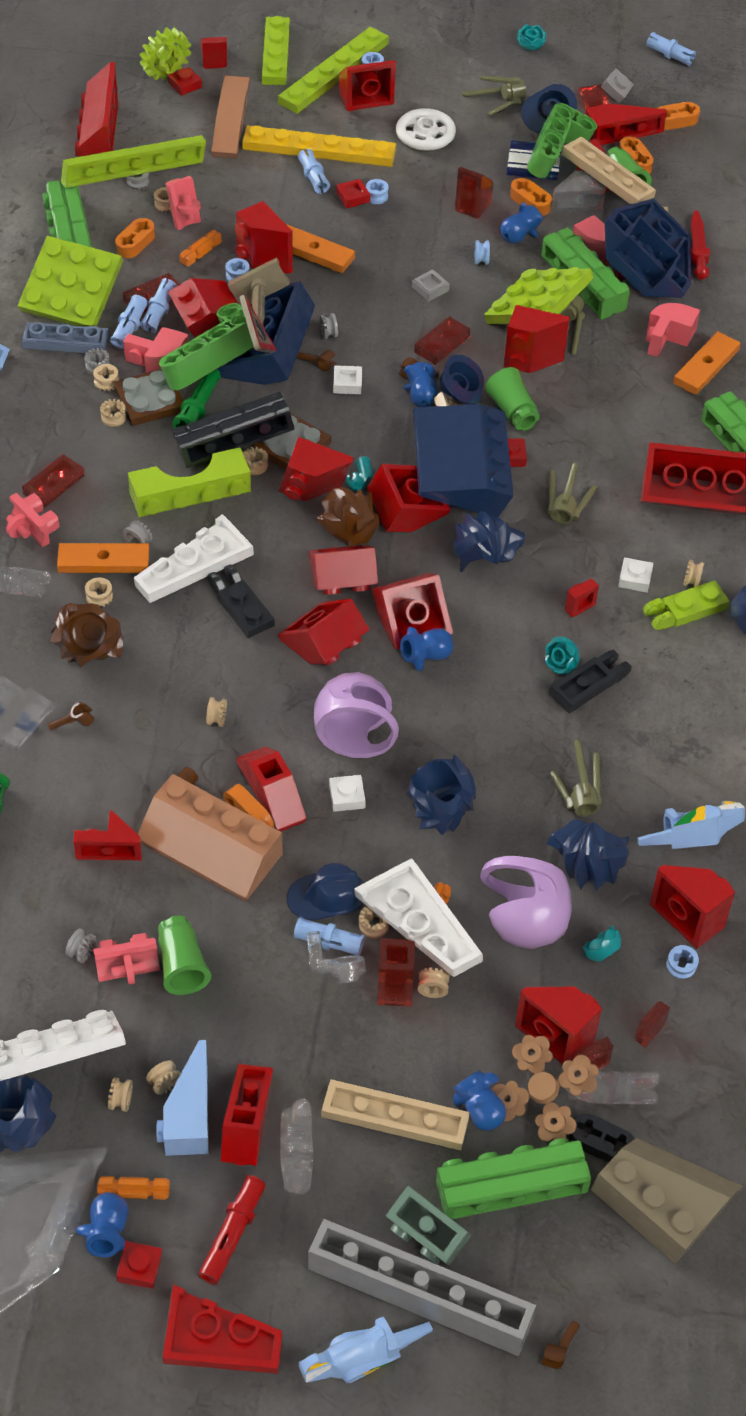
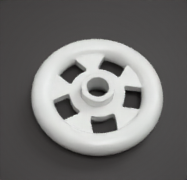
M421 108L411 110L401 116L396 125V133L405 145L417 150L431 151L447 146L455 137L456 127L453 120L447 114L435 109ZM440 122L444 126L438 127L436 123ZM406 127H413V131H406ZM438 134L442 135V137L438 139L434 138Z

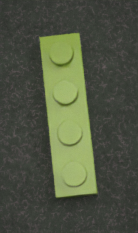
M266 17L262 85H287L290 17Z

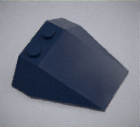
M654 198L614 209L604 222L606 259L609 261L610 266L616 272L621 273L634 290L640 291L644 296L682 298L691 285V235Z

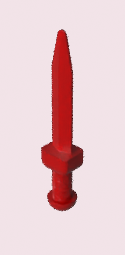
M694 210L691 220L693 244L691 263L696 264V269L694 270L695 277L699 280H704L710 274V270L706 265L710 258V248L706 247L702 218L699 212Z

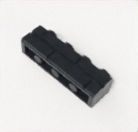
M281 392L172 429L179 453L186 468L211 460L213 453L239 447L242 449L295 430L289 407Z

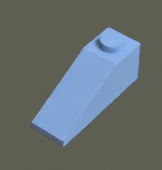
M206 1040L198 1041L163 1106V1120H157V1142H164L165 1156L209 1154Z

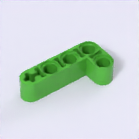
M556 103L542 127L527 164L528 171L538 178H546L559 157L563 144H568L579 137H583L589 142L597 129L596 122L589 116L564 103Z
M231 303L221 307L217 311L220 324L165 355L159 361L170 389H183L254 347L240 304Z

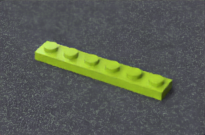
M372 27L367 28L279 94L278 104L298 114L339 82L340 72L345 67L362 65V56L368 52L378 53L389 44V36Z
M202 135L65 159L63 160L61 183L65 188L203 163L206 140Z

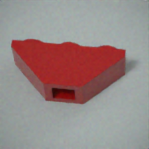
M265 746L236 757V762L259 803L272 817L274 829L282 832L306 822V815L293 775L279 751Z

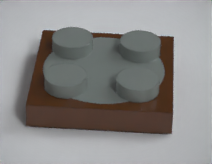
M162 369L114 381V389L120 402L125 404V412L132 426L181 413L183 399L178 390L169 388Z
M291 414L295 430L253 444L251 447L254 449L256 447L258 449L263 448L268 454V460L286 469L298 437L328 447L331 444L332 436Z

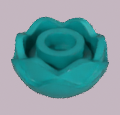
M526 24L517 33L518 43L523 49L528 51L540 49L545 44L547 38L546 32L543 31L540 25L531 26Z
M563 636L554 637L545 648V662L553 672L566 675L577 667L580 660V652L573 640Z
M610 926L608 930L600 932L597 938L586 942L582 946L584 950L583 955L591 961L600 962L621 947L622 939L619 930H615L613 926Z

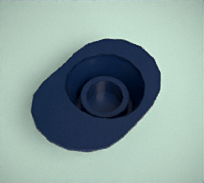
M553 84L530 96L521 108V117L524 124L530 130L540 133L556 103H564L577 109V99L574 92L562 84Z
M464 355L451 356L447 360L440 377L441 390L458 402L469 405L477 404L481 399L484 386L482 370L469 357Z
M330 863L320 868L317 873L304 876L294 882L287 893V905L293 914L306 920H321L356 911L363 905V902L355 896L354 888L364 883L357 876L356 871L351 870L348 866L340 863Z

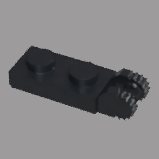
M231 564L223 569L225 577L231 584L226 588L216 572L207 575L209 584L217 594L219 602L247 638L275 626L273 616L247 583L241 580L239 573Z
M610 650L598 658L594 657L551 685L549 695L570 714L614 685L615 682L618 683L625 678L631 671L632 666L627 661H624L610 670L609 667L619 657L615 650Z

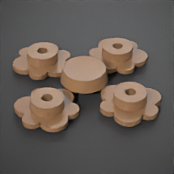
M526 1035L522 1039V1043L516 1044L513 1047L512 1055L518 1060L517 1066L521 1071L529 1069L534 1074L528 1082V1091L524 1088H519L515 1081H509L506 1086L497 1084L492 1088V1091L503 1101L507 1109L504 1122L512 1121L515 1115L518 1117L523 1116L526 1112L524 1105L528 1103L531 1097L537 1103L546 1104L543 1107V1114H539L535 1119V1123L539 1127V1138L544 1142L566 1138V1135L575 1132L577 1128L576 1121L570 1117L571 1110L569 1107L562 1106L559 1108L556 1103L551 1101L557 1097L560 1086L564 1089H570L571 1094L574 1096L581 1095L583 1091L585 1093L594 1092L597 1088L595 1077L598 1076L599 1069L596 1065L591 1064L587 1056L578 1055L574 1058L573 1062L568 1060L563 1063L562 1069L564 1072L560 1074L557 1080L554 1075L543 1072L546 1067L545 1063H549L553 1059V1055L549 1051V1040L544 1036H538L534 1039L533 1036ZM557 1120V1123L553 1125L552 1122Z

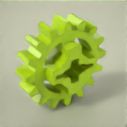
M166 27L162 34L157 30L155 38L149 36V44L142 45L145 52L139 54L142 58L140 65L149 77L152 76L155 80L161 77L163 80H166L167 75L182 69V64H188L189 61L186 59V56L192 53L188 49L191 47V43L182 31L179 32L176 28L170 31Z

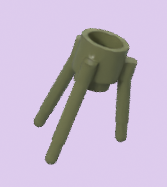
M481 75L480 80L505 84L502 87L464 91L462 93L463 96L502 93L503 98L508 99L509 102L488 111L487 115L492 116L511 106L520 105L521 99L526 97V85L519 76L509 78Z
M579 295L560 313V315L569 316L570 321L576 320L571 348L573 355L577 352L581 325L585 314L582 312L584 300Z
M576 462L572 465L565 492L557 498L555 471H550L549 507L547 513L551 515L555 522L560 524H569L573 520L578 521L581 511L597 490V486L593 485L577 506L575 497L571 495L578 468V463Z
M576 739L574 746L581 783L573 787V792L570 795L556 771L552 770L550 775L565 799L567 810H574L578 816H590L598 812L600 806L603 805L600 796V755L598 752L593 754L592 787L588 783L580 740Z

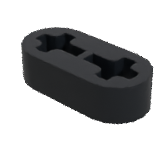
M581 1114L575 1117L574 1120L576 1121L577 1128L574 1133L569 1135L571 1142L578 1140L581 1142L584 1152L608 1163L617 1154L613 1150L614 1145L618 1141L623 1142L625 1147L635 1139L628 1131L590 1114ZM585 1126L592 1129L591 1134L586 1138L580 1136L581 1130Z

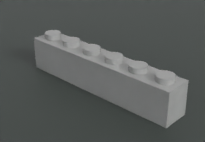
M323 1219L308 1251V1270L511 1354L520 1356L533 1322L535 1304L326 1219Z

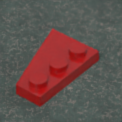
M173 1284L162 1357L163 1364L278 1374L283 1334L277 1328L242 1313L237 1315L217 1306V1303L207 1298L200 1299L186 1293L185 1289Z

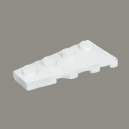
M222 514L215 519L216 524L211 528L207 529L204 527L198 531L196 538L187 545L181 543L174 548L175 553L169 558H160L135 576V587L149 603L154 602L207 577L212 572L224 569L229 564L233 565L254 555L253 546Z
M412 858L354 888L355 896L451 976L455 977L483 961L482 952Z

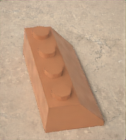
M174 774L168 778L153 796L138 832L142 845L245 902L283 855L282 832Z

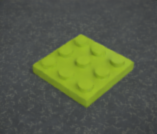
M47 235L17 306L20 311L69 325L97 327L122 266L123 258L118 254Z
M590 268L528 269L521 274V277L515 284L507 288V292L500 299L493 302L492 307L484 314L487 324H509L516 305L560 314L589 284L594 276Z

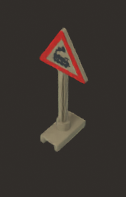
M277 258L228 282L231 292L238 304L242 306L255 350L271 354L277 350L263 326L265 297L290 285V280L284 275Z

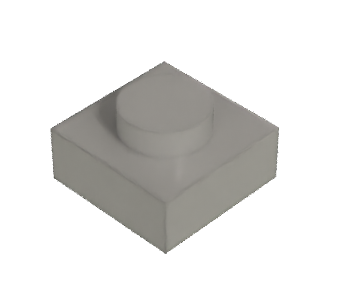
M615 68L601 88L615 101L620 103L634 84Z

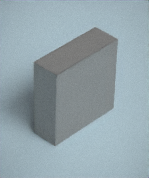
M433 269L412 280V288L428 302L448 292L450 284Z

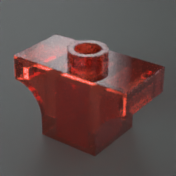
M380 938L377 1005L412 1007L415 941Z

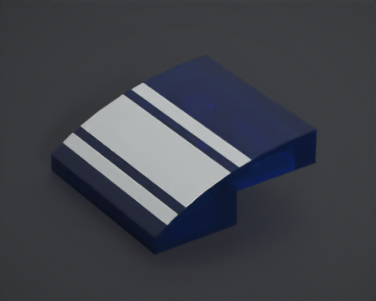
M511 140L507 175L538 178L532 175L527 168L536 143ZM560 154L548 176L540 179L558 180Z

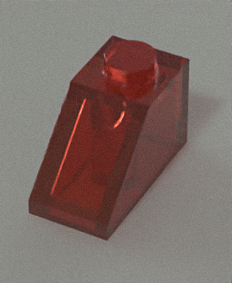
M459 167L455 211L479 219L492 202L493 180L483 174Z

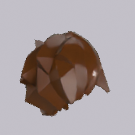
M334 487L321 503L324 510L323 514L316 518L328 533L340 541L348 543L350 547L355 544H367L379 526V516L373 512L372 493L368 492L367 496L364 497L360 489L355 494L348 488Z
M69 603L60 608L54 619L56 625L51 632L53 635L50 642L60 647L61 659L68 658V662L76 661L81 668L84 664L94 659L104 660L108 656L121 657L123 652V636L120 622L116 618L110 617L99 605L93 603Z

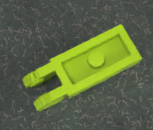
M714 580L664 597L663 599L651 600L643 606L642 610L647 617L656 616L652 620L651 625L655 630L659 631L672 626L678 627L727 610L730 601Z

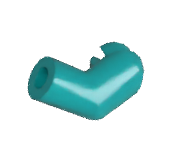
M366 456L360 457L356 461L358 473L352 472L353 477L351 478L348 475L346 478L349 489L354 492H358L359 489L361 491L365 489L374 477L371 461Z

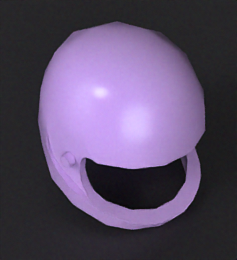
M360 672L343 673L328 681L315 701L314 726L316 734L324 746L337 754L351 758H370L384 754L394 745L399 732L398 723L391 714L392 699L381 682L370 675ZM386 721L391 728V734L388 739L380 744H371L368 741V733L377 729Z
M503 856L485 863L480 873L481 881L493 891L503 895L508 901L493 908L489 913L494 929L505 942L519 948L535 949L552 944L565 934L572 913V904L567 877L561 869L545 861L520 856ZM504 868L524 870L533 879L535 887L507 883L494 878L489 873L496 869Z

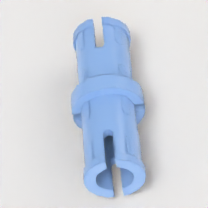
M655 32L650 34L652 39L648 38L646 47L663 53L667 59L673 58L687 66L692 64L690 60L694 61L696 51L679 45L675 39L668 40Z
M306 149L309 156L302 150L298 154V160L304 168L306 179L311 181L316 193L322 194L319 186H321L324 193L327 192L330 188V183L324 175L322 164L317 162L311 149Z
M167 278L161 280L156 294L148 302L149 308L140 323V327L147 332L155 333L163 315L167 314L170 309L171 297L168 292L177 287V284L170 279L167 284Z
M133 295L125 312L120 314L118 318L119 324L110 338V342L115 347L124 349L123 341L127 334L132 335L133 331L138 330L140 326L139 320L148 305L144 297Z
M299 917L294 930L295 939L322 945L324 950L329 951L330 948L358 957L361 954L365 935L338 929L336 924L329 923L327 926Z

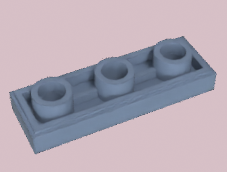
M26 322L22 338V348L88 353V350L92 351L93 348L95 350L97 348L101 350L102 348L105 351L109 337L108 328Z

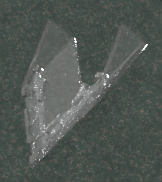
M107 1147L0 1156V1313L61 1269L66 1249L72 1234H75L94 1186L95 1176L108 1151Z

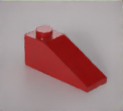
M610 103L585 109V115L592 118L597 124V129L590 140L597 138L600 145L620 142L625 137L639 138L664 132L667 113L665 109Z
M238 1064L223 1122L221 1162L233 1163L239 1166H257L267 1115L273 1068Z

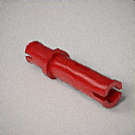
M247 1175L235 1201L228 1204L226 1208L227 1217L198 1272L199 1278L212 1285H218L246 1226L252 1224L255 1218L253 1211L266 1187L265 1182L261 1179Z

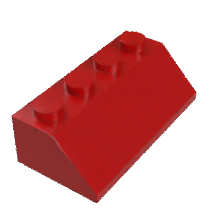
M110 62L87 82L86 93L81 94V106L84 109H79V123L82 125H77V139L80 141H75L76 157L114 150L119 106L115 62Z
M649 442L640 503L746 515V453Z

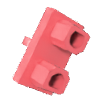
M187 176L166 182L175 228L181 230L187 225L201 222L199 212L201 205L196 197L193 178Z
M17 493L9 496L10 501L14 504L12 514L6 518L8 521L6 526L7 534L12 538H28L31 535L42 547L50 544L49 534L60 527L58 516L52 510L39 516L38 513L44 511L43 503L35 493L23 499Z
M146 933L135 934L130 938V942L118 945L112 939L100 941L98 948L93 949L99 982L127 977L128 985L135 984L134 975L160 970L155 937L149 938Z

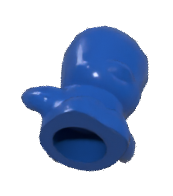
M523 202L519 206L518 213L502 221L500 232L503 239L508 243L515 244L520 242L527 233L534 238H538L536 228L543 221L542 214L536 207Z
M417 362L406 366L404 372L407 374L410 383L406 384L403 389L410 391V399L415 406L430 407L435 402L434 397L438 395L437 383L434 380L436 376L435 368L430 363Z
M409 627L407 635L401 639V654L406 662L413 663L415 669L421 671L424 667V659L443 660L448 658L453 651V639L445 629H432L419 634L414 627Z
M479 1070L453 1087L455 1090L453 1103L458 1108L465 1103V1108L469 1112V1117L475 1127L482 1131H491L504 1122L507 1109L503 1101L489 1087L491 1084L499 1081L498 1076L494 1073H483Z
M110 1192L97 1196L90 1208L91 1224L80 1225L76 1228V1232L79 1235L86 1237V1249L92 1256L111 1257L119 1250L123 1252L126 1241L120 1233L125 1227L129 1207L121 1196Z

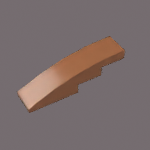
M226 75L224 77L214 129L212 157L234 159L238 157L239 141H241L242 128L245 123L250 77Z

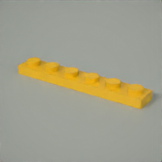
M249 125L246 127L242 141V148L244 150L298 156L304 150L306 155L309 156L306 149H311L315 158L387 167L393 166L396 153V143Z

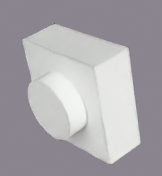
M334 366L333 393L361 394L362 367Z
M624 557L618 587L648 593L653 563Z
M361 775L329 778L333 812L365 808L366 801Z

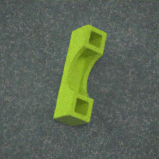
M241 447L213 453L208 467L202 472L189 477L168 475L157 466L128 472L129 491L138 517L251 492V473Z

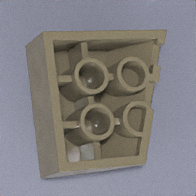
M636 1138L623 1147L602 1169L590 1190L676 1265L737 1195L743 1185Z

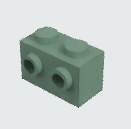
M410 1186L406 1187L386 1214V1217L394 1222L390 1230L407 1243L413 1237L423 1245L420 1253L437 1265L442 1260L450 1266L472 1236Z

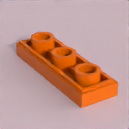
M287 225L293 231L294 255L342 274L355 259V250Z
M717 331L674 376L673 384L697 395L740 350L741 342Z
M59 543L58 573H141L149 567V543Z

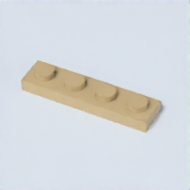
M579 137L563 146L562 155L629 204L639 203L655 197L656 189L583 137Z
M331 1079L322 1107L321 1117L462 1150L469 1121V1112Z

